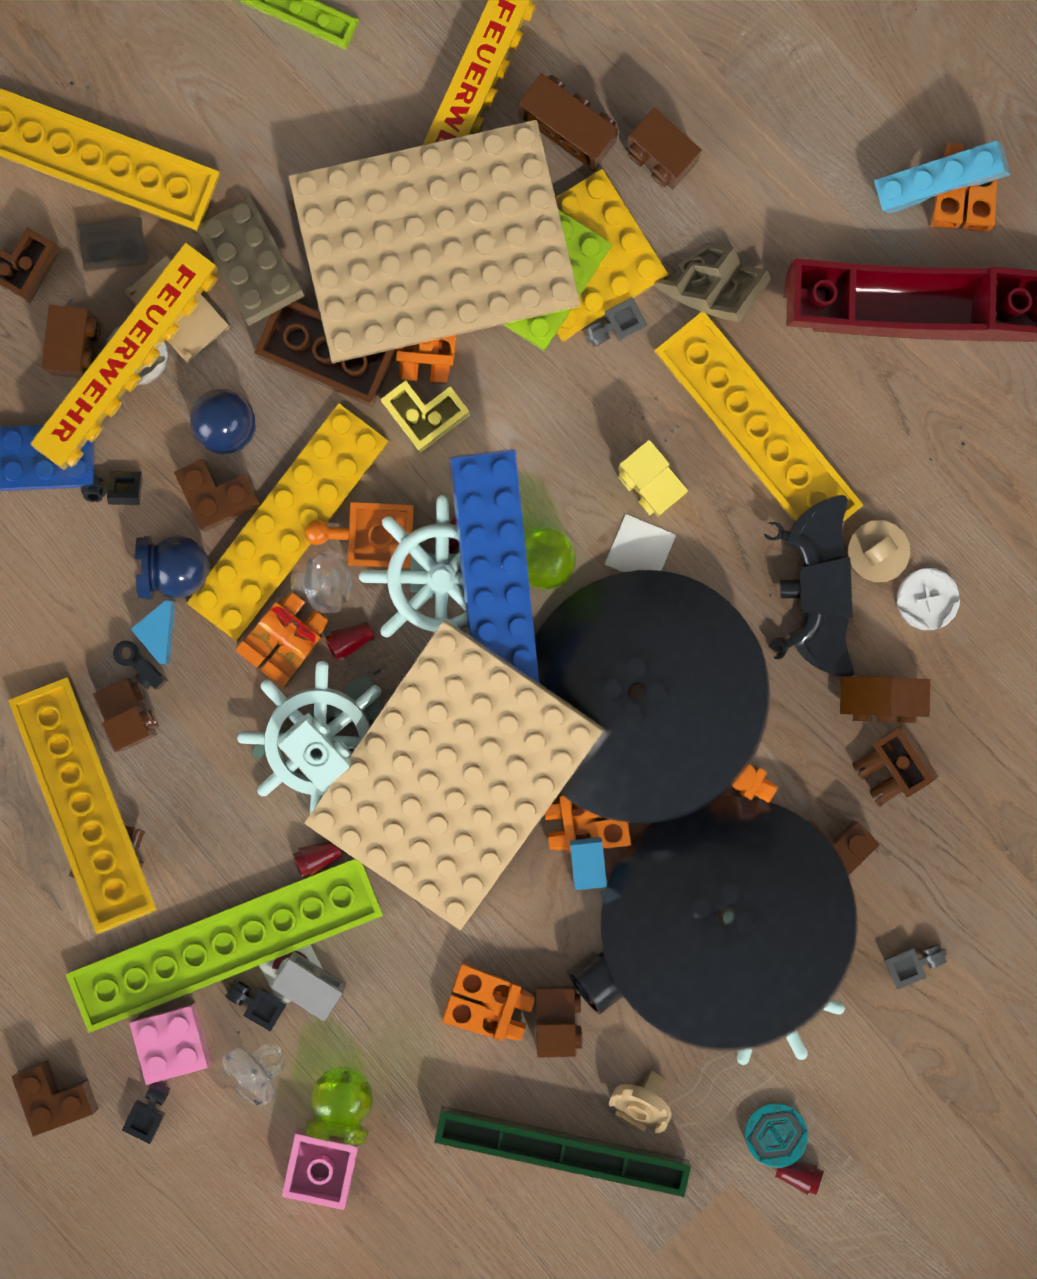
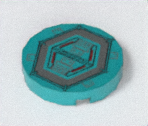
M768 1104L759 1108L750 1116L745 1128V1141L750 1154L759 1163L769 1167L784 1168L794 1164L803 1156L808 1144V1128L803 1117L794 1108L785 1104Z

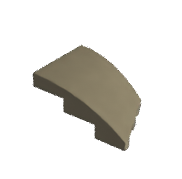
M708 243L696 251L693 256L677 264L678 270L665 279L657 280L654 282L656 289L691 308L712 316L740 323L771 280V277L766 269L742 266L734 247Z

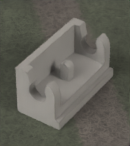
M294 951L271 988L325 1021L343 994L347 984Z

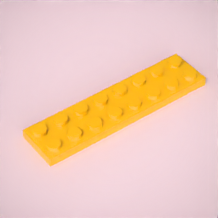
M0 88V157L198 232L220 177L219 171Z
M699 313L654 350L659 359L794 522L811 506L837 495L847 497V507L843 521L863 506V503L706 313Z
M338 403L210 571L205 585L193 594L186 604L238 642L311 546V543L305 537L306 526L314 520H321L326 524L330 521L389 441Z
M68 677L8 700L96 934L156 911L157 907Z

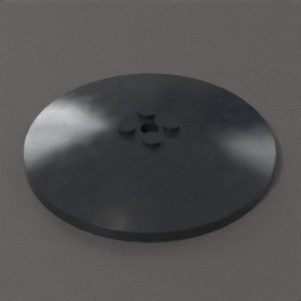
M636 570L610 575L590 583L564 600L550 614L535 635L539 684L604 728L600 737L560 791L564 797L579 807L595 815L626 823L648 824L677 819L705 807L725 793L738 780L753 759L761 743L770 708V683L766 660L758 639L744 617L727 599L707 585L684 575L659 570ZM635 684H643L646 691L643 698L632 700L629 694L631 687Z
M719 796L710 804L691 814L669 821L651 823L643 829L631 842V846L626 848L615 865L607 883L601 911V939L606 963L616 986L630 1006L647 1023L670 1038L690 1046L716 1051H741L769 1045L790 1036L812 1021L828 1005L844 981L852 962L858 930L856 900L850 878L840 857L827 839L812 824L798 814L771 802L768 803L756 798L750 800L742 796ZM730 909L733 911L734 916L729 924L721 925L716 921V915L720 910Z

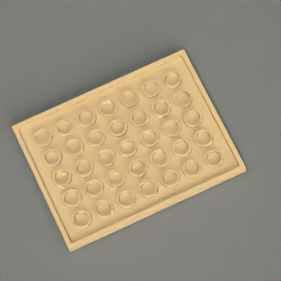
M537 120L288 176L332 363L580 307Z
M445 619L349 757L351 759L350 767L331 783L304 824L461 931L600 737L604 728Z

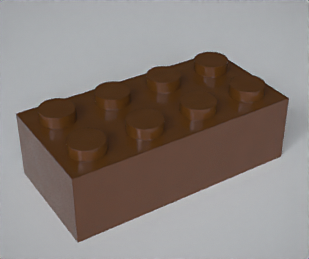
M294 301L270 315L254 353L264 361L373 408L395 358L397 349L332 363L320 312Z

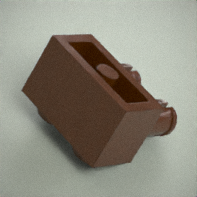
M905 724L900 725L872 744L875 750L852 763L855 771L863 766L866 767L858 773L862 780H865L866 777L884 766L891 772L892 777L869 790L873 798L883 793L882 796L875 800L879 807L902 792L908 798L939 777Z

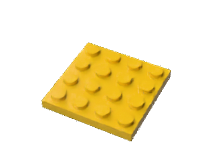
M603 169L555 197L558 210L612 243L611 249L579 297L580 307L572 308L556 333L561 342H564L604 317L606 311L632 297L635 298L654 286V282L657 280L665 279L669 276Z

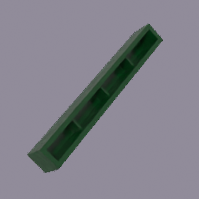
M445 1106L441 1108L434 1143L680 1197H685L691 1169L688 1159Z

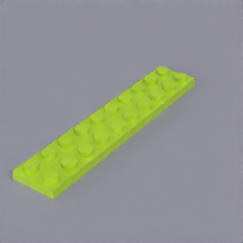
M352 859L65 975L88 1033H91L383 916V912L364 864L356 859Z

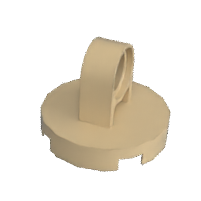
M885 520L870 521L859 526L851 535L847 546V555L851 560L852 571L861 579L873 583H884L898 577L905 570L910 559V543L905 533L896 524Z
M653 1070L648 1073L641 1087L631 1084L619 1085L614 1089L609 1100V1106H615L617 1109L615 1116L626 1125L638 1131L645 1132L646 1128L649 1127L655 1128L654 1133H661L666 1130L672 1116L670 1107L658 1096L665 1077Z

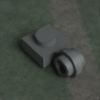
M632 297L606 311L604 314L609 324L604 326L602 322H599L585 330L588 335L585 338L588 343H592L593 347H596L610 339L608 333L612 330L617 340L620 341L645 328L647 323Z
M936 944L922 950L924 956L918 958L913 947L884 959L897 990L927 978L922 968L923 965L928 964L931 969L946 963L945 956L948 955L946 949H942L940 944Z

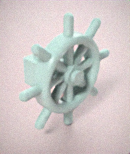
M440 495L437 498L436 524L421 527L410 534L392 517H385L382 520L383 527L400 544L391 557L388 570H363L359 574V579L363 583H388L391 599L398 612L382 626V636L390 637L407 620L419 628L435 633L445 619L459 629L468 626L460 552L458 554H449V537L458 540L457 525L449 524L448 496ZM436 537V554L426 553L418 545L426 539ZM409 553L411 555V571H401L404 560ZM401 584H411L410 592H417L409 601L403 592ZM448 594L449 599H454L465 610L464 613L448 618ZM435 598V618L426 616L418 611L429 599Z
M319 661L316 664L315 687L300 690L288 697L272 681L264 680L261 683V689L277 705L269 719L266 732L240 731L237 734V741L239 743L265 745L267 760L274 773L258 786V794L260 796H267L283 782L296 791L311 795L310 814L331 783L350 767L351 759L349 755H351L349 749H356L371 727L364 709L375 701L382 692L379 686L373 685L358 699L354 700L341 691L328 688V664L325 661ZM314 704V718L309 713L304 716L298 708ZM327 704L343 711L328 725H326ZM288 717L295 725L286 733H279L282 723ZM351 721L354 722L359 733V737L336 735ZM280 748L290 758L289 760H284ZM300 768L306 776L299 774L295 770Z

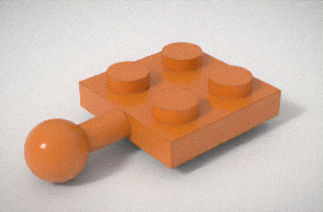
M350 502L349 528L329 527L324 521L314 520L306 526L305 537L314 545L324 544L328 539L349 540L347 566L388 568L391 557L400 543L383 527L382 520L390 516L410 534L413 532L414 505ZM409 553L404 560L402 568L411 569V555Z

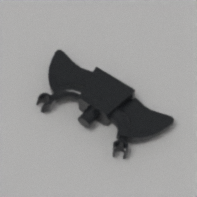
M844 495L830 497L811 506L798 517L789 532L784 530V527L779 522H768V524L777 526L779 531L775 537L764 534L765 538L772 541L785 540V544L795 548L800 555L802 564L797 565L798 579L780 580V598H798L799 610L804 612L801 626L790 633V637L787 639L781 637L773 639L768 648L775 644L781 645L783 652H779L773 658L782 659L789 648L795 646L801 656L816 668L837 676H853L854 669L846 646L848 618H853L851 560L848 555H845L846 551L842 539V524L847 507V497Z

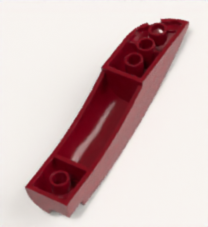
M795 258L787 272L783 297L787 298L786 326L813 328V331L892 338L1037 342V270L994 266L989 268L884 266Z

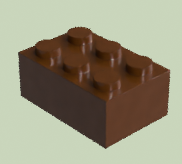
M540 73L518 103V117L525 122L537 120L539 131L542 135L594 172L616 143L618 128L615 127V120L604 112L600 114L594 112L589 108L590 102L577 93L573 96L563 89L565 87L564 83L551 74L546 77Z

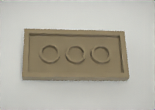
M251 197L200 224L198 232L248 326L304 297L299 284Z

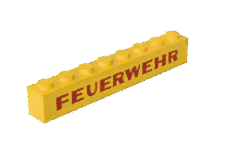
M488 0L423 145L480 132L485 118L481 117L485 106H492L498 91L494 89L498 77L504 79L511 61L506 59L511 49L517 50L524 33L520 32L524 20L530 22L534 14L536 4L532 3L533 0Z
M187 243L183 245L30 443L34 449L64 471L68 465L74 467L83 455L81 449L88 440L93 442L102 431L103 427L100 424L107 415L112 417L120 408L122 402L119 399L126 390L131 392L141 380L139 373L146 365L151 367L161 353L158 350L165 340L170 342L180 329L177 325L184 315L189 317L195 311L199 304L196 300L203 290L209 292L218 280L216 276L218 271L214 263Z

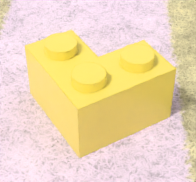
M405 380L381 399L384 407L420 453L470 416V411L451 386L424 405Z
M650 440L619 465L618 471L620 474L617 478L629 492L634 489L641 497L638 503L649 516L654 513L659 517L686 495L688 490L668 467L670 465L669 462Z

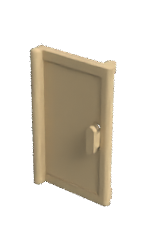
M167 255L135 284L126 289L125 294L135 306L138 305L171 262ZM201 294L196 299L199 304L195 311L189 317L183 316L177 324L180 327L179 331L168 342L186 363H189L221 333L230 329V326Z

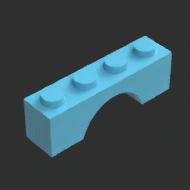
M993 141L874 180L882 211L891 214L919 205L936 195L963 187L985 184L1010 176L1011 173L1003 144Z

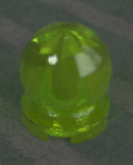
M540 526L527 531L524 534L529 586L543 591L559 588L569 580L575 568L576 552L572 541L564 532L554 527Z
M336 1067L324 1072L316 1080L311 1091V1108L316 1117L306 1120V1135L328 1142L330 1135L345 1137L344 1144H366L369 1129L363 1127L361 1122L369 1116L373 1106L372 1089L366 1076L350 1067Z

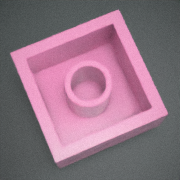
M196 1002L139 1017L129 1023L146 1085L206 1069L212 1063Z
M298 1128L294 1137L282 1197L344 1210L347 1204L360 1141Z

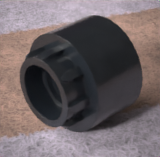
M603 951L598 955L595 952H591L567 970V974L577 991L597 1014L600 1015L623 998L611 976Z

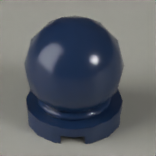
M213 389L204 393L194 403L190 413V427L194 437L207 450L219 455L232 454L243 450L252 441L256 431L255 415L251 405L239 393L229 389Z
M179 535L164 538L157 545L153 543L151 536L137 537L135 559H141L142 575H136V587L139 598L153 599L154 592L157 590L167 597L183 598L195 594L205 585L209 576L210 562L202 545L193 539Z

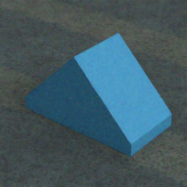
M164 601L131 629L159 664L170 665L176 603L173 601Z
M602 838L571 840L570 849L575 890L607 887Z

